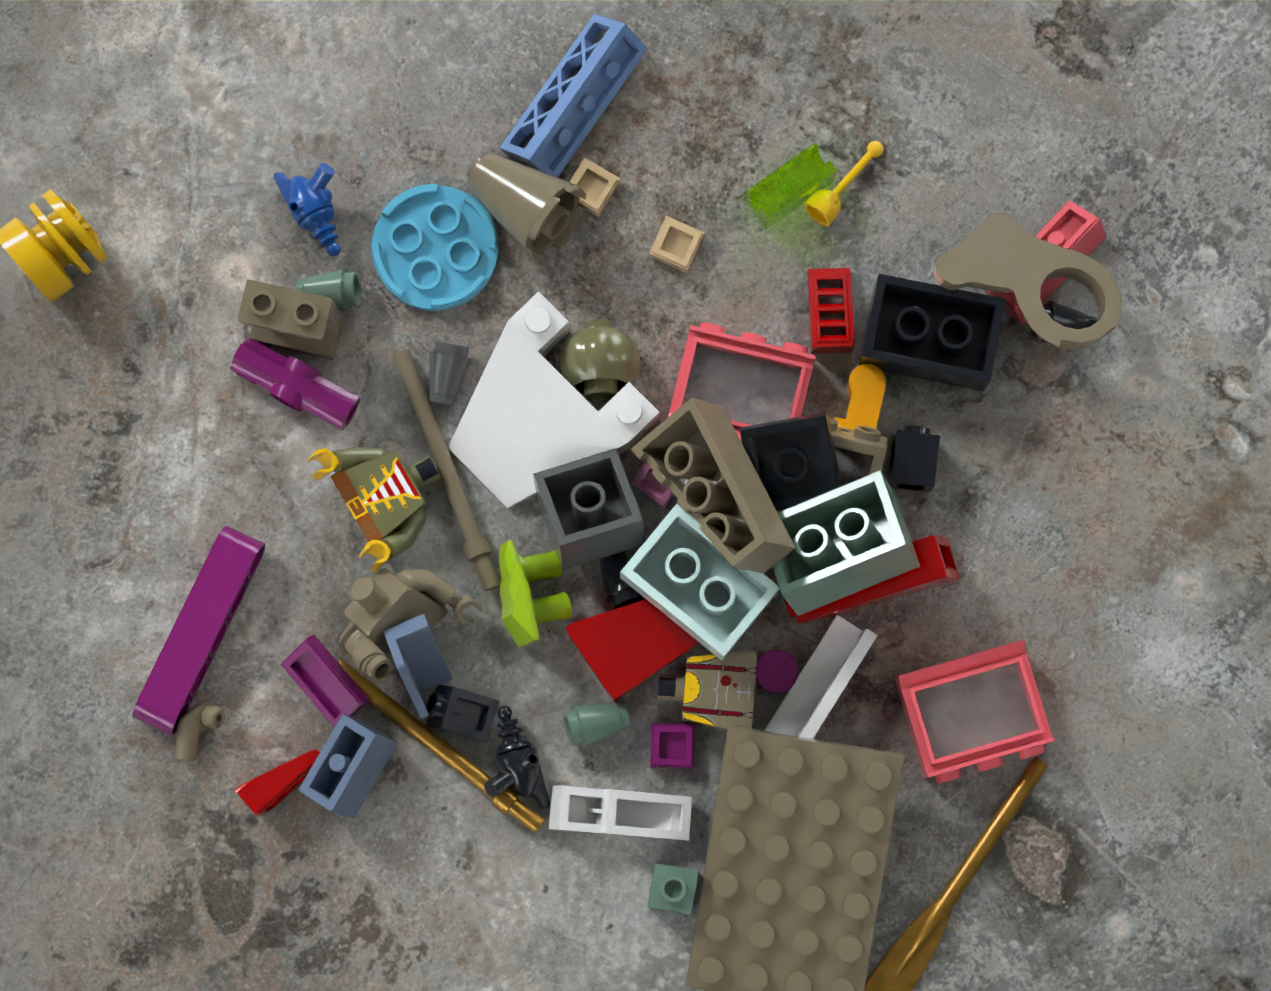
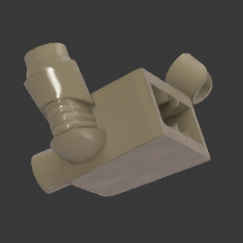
M384 568L379 570L372 579L361 577L353 583L350 592L354 600L344 611V617L349 624L340 637V650L351 656L361 676L379 683L386 680L392 672L394 673L397 670L383 630L422 614L425 615L432 630L448 612L445 608L446 604L452 607L454 615L463 625L472 626L473 623L465 616H462L463 609L472 605L481 612L483 610L472 596L462 595L459 597L455 594L456 589L426 569H406L396 574Z

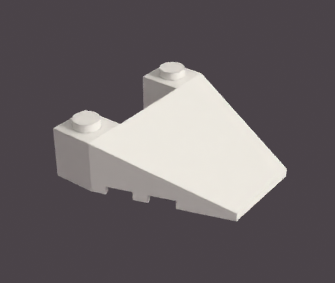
M539 291L507 321L448 446V449L507 509L536 496L533 473L616 448L618 455L630 450L659 421L660 412L630 382L601 410L597 411L544 358L570 332L569 321Z

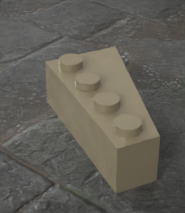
M691 398L631 448L639 459L645 460L652 468V474L660 484L666 485L678 498L677 503L685 513L691 514L701 525L700 530L732 567L765 573L795 549L723 406Z

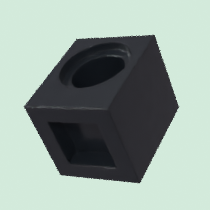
M915 425L905 426L904 431L897 430L893 437L888 478L891 488L931 492L935 487L940 435H932L929 428Z

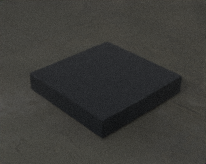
M827 412L741 427L740 434L743 447L776 511L789 509L842 487Z

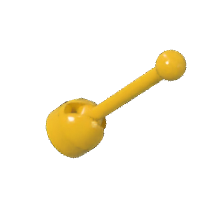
M879 141L870 142L867 146V153L833 191L822 189L812 194L803 204L807 214L820 225L829 227L841 210V201L838 196L873 158L882 155L884 151L883 145Z

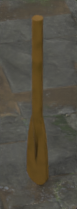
M1035 756L1033 757L940 896L927 906L893 943L867 978L864 991L913 990L941 940L952 908L1048 768L1044 761Z

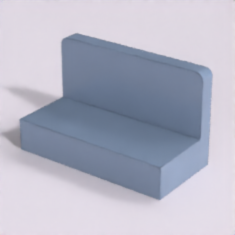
M422 614L383 630L397 670L421 719L429 716L421 692L453 679L427 619Z

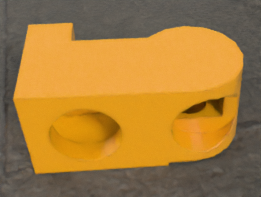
M862 364L851 372L846 384L849 403L845 419L834 417L838 421V426L853 430L858 425L876 429L886 387L885 375L879 367L873 364Z

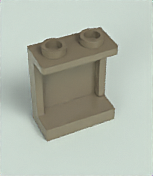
M247 279L238 314V320L241 324L252 326L249 338L262 345L334 360L344 320L333 298Z

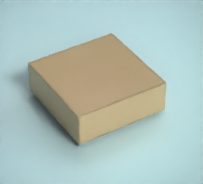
M584 157L570 183L579 186L586 193V200L580 198L578 205L600 217L621 183V179Z
M666 216L649 252V257L688 273L703 241L705 232Z

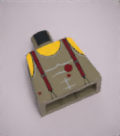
M757 652L728 653L722 661L714 654L687 657L685 676L659 674L657 700L683 702L681 721L723 732H727L728 725L752 729Z

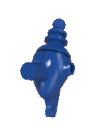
M321 163L310 180L299 175L294 176L291 180L283 172L275 173L274 180L286 200L296 223L306 231L315 232L312 236L313 239H320V247L327 246L326 251L330 256L339 255L340 245L334 242L339 236L337 233H333L336 230V226L330 224L334 216L331 201L332 193L328 188H325L335 174L333 168L328 164Z

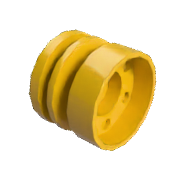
M48 189L42 196L54 211L45 216L38 206L32 202L29 205V209L38 224L33 228H29L20 219L14 217L0 228V244L42 294L53 304L74 287L71 278L65 270L67 266L72 263L81 272L88 275L92 270L80 257L84 252L89 250L100 264L109 257L103 251L99 235L72 203L57 196L51 189Z

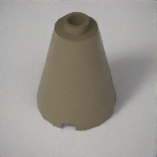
M489 153L484 157H477L467 171L469 189L526 254L536 261H544L549 258L544 252L552 246L559 250L573 234L582 218L584 209L578 206L580 198L586 200V193L573 183L493 153Z

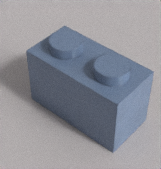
M342 714L298 790L329 811L354 819L398 743L366 722Z

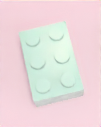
M676 504L620 571V578L722 661L775 597L780 588L763 573L732 567L700 530L701 525L690 514L685 513Z

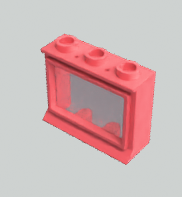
M701 322L699 327L690 325L668 417L691 398L723 406L741 443V427L801 417L816 355L807 353V347L790 342L783 343L782 347L767 344L765 337L748 332H743L741 337L724 333L725 328L707 322Z
M1025 639L902 674L894 679L924 779L935 776L937 784L961 778L960 769L977 764L979 772L1004 765L1002 756L1016 752L1019 753L1020 760L1046 753L1044 744L1055 741L1051 734L1027 656Z

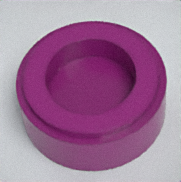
M772 650L763 654L757 661L756 682L764 691L771 694H782L791 689L798 678V666L795 659L789 653L782 650Z

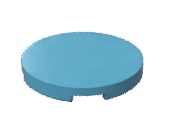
M438 184L420 185L396 196L381 212L382 214L377 221L372 237V260L383 285L394 297L403 303L429 311L452 309L465 304L477 296L491 279L498 260L497 232L486 208L471 194Z

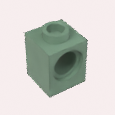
M655 863L647 907L691 915L699 871Z

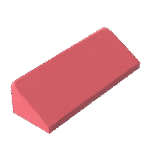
M1069 200L1035 237L1089 256L1105 239L1106 232L1098 217ZM1056 277L1042 283L1041 302L1044 303L1067 278ZM985 290L989 296L1006 299L1004 310L1019 323L1024 324L1026 322L1014 291L1004 293Z

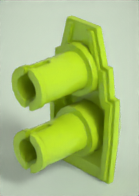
M512 540L501 544L499 552L501 573L499 592L502 602L501 621L520 648L539 640L537 624L571 618V602L566 592L532 599L529 582L551 577L557 578L562 575V567L556 550L522 557L517 553Z

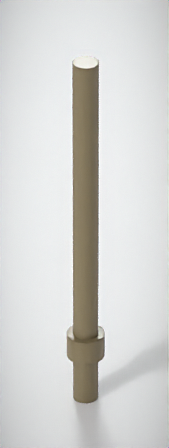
M409 349L399 351L394 354V358L465 540V543L462 544L468 561H473L484 591L493 590L500 586V582L489 556L492 550L486 536H481Z

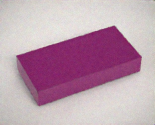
M315 635L307 637L280 664L333 728H335L342 714L353 717L369 701V698Z

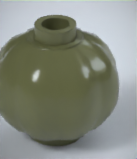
M594 319L587 321L585 329L574 333L564 343L559 356V368L562 376L578 392L584 393L585 399L590 401H609L628 382L632 383L640 369V354L635 342L623 331L612 328L609 320Z

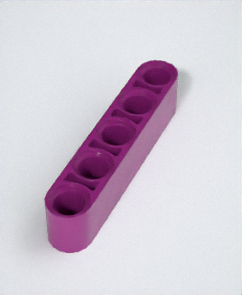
M229 526L222 528L138 697L132 714L133 718L169 735H174L177 732L179 720L187 714L262 559L266 546L265 543Z

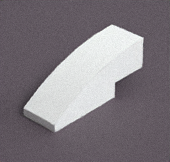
M564 785L552 786L549 829L689 841L692 797Z

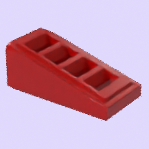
M850 268L808 269L810 354L853 353L855 336ZM841 280V288L818 289L817 281ZM818 297H842V304H819ZM819 313H843V319H819ZM843 328V335L821 336L820 329Z
M317 749L310 750L239 785L234 791L255 815L265 816L304 781L321 751Z

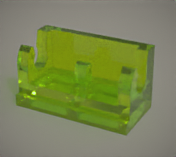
M812 144L741 194L743 200L765 229L806 202L816 191L822 190L834 182L837 169L831 161L825 163L818 153L820 150L817 144Z

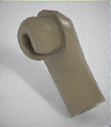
M213 702L200 703L179 720L175 758L180 760H196L199 735L209 728H220L224 723L225 713L220 706H216Z

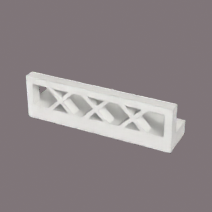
M836 615L798 675L795 684L786 694L764 731L813 739L878 635L867 628L861 630L844 618Z

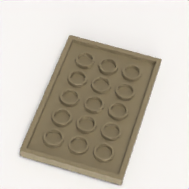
M728 725L686 987L709 991H864L904 759L903 754Z

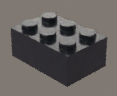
M879 273L873 288L858 366L873 364L884 372L984 391L991 380L1006 299L959 289L948 290L939 285Z

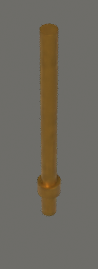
M341 659L338 662L369 698V703L493 800L491 805L503 815L509 813L534 834L539 830L545 819L519 799L520 795L511 787L496 797L489 796L485 791L484 784L492 779L491 776L370 680L361 676L346 661Z

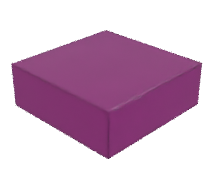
M652 723L650 767L694 769L695 724Z

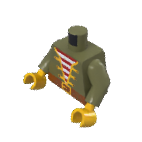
M352 447L332 452L328 449L320 448L306 459L307 462L317 460L323 465V469L316 471L312 475L315 480H321L332 471L335 472L330 477L368 541L360 552L359 558L366 554H371L378 560L370 568L371 572H378L387 560L394 558L413 546L426 521L425 511L429 508L419 490L441 478L429 456L408 468H405L396 451L389 453L384 448Z

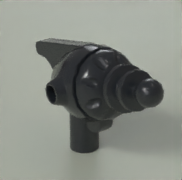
M503 705L497 711L498 717L502 720L501 723L497 724V727L502 729L497 735L498 738H503V742L498 746L496 755L499 754V756L493 762L494 772L498 775L485 782V791L489 796L496 797L511 787L522 797H533L540 809L548 808L550 801L539 764L538 751L535 746L531 747L533 745L531 740L519 734L523 729L522 727H516L518 719H511V708Z

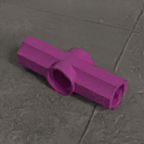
M249 337L240 344L233 356L230 366L231 371L249 382L268 390L270 396L296 411L301 412L305 410L342 431L350 424L361 400L358 396L321 377L322 374L318 370L292 356L286 358Z

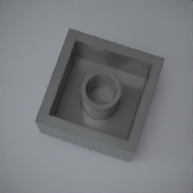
M616 448L533 473L537 501L563 570L644 544L643 518Z

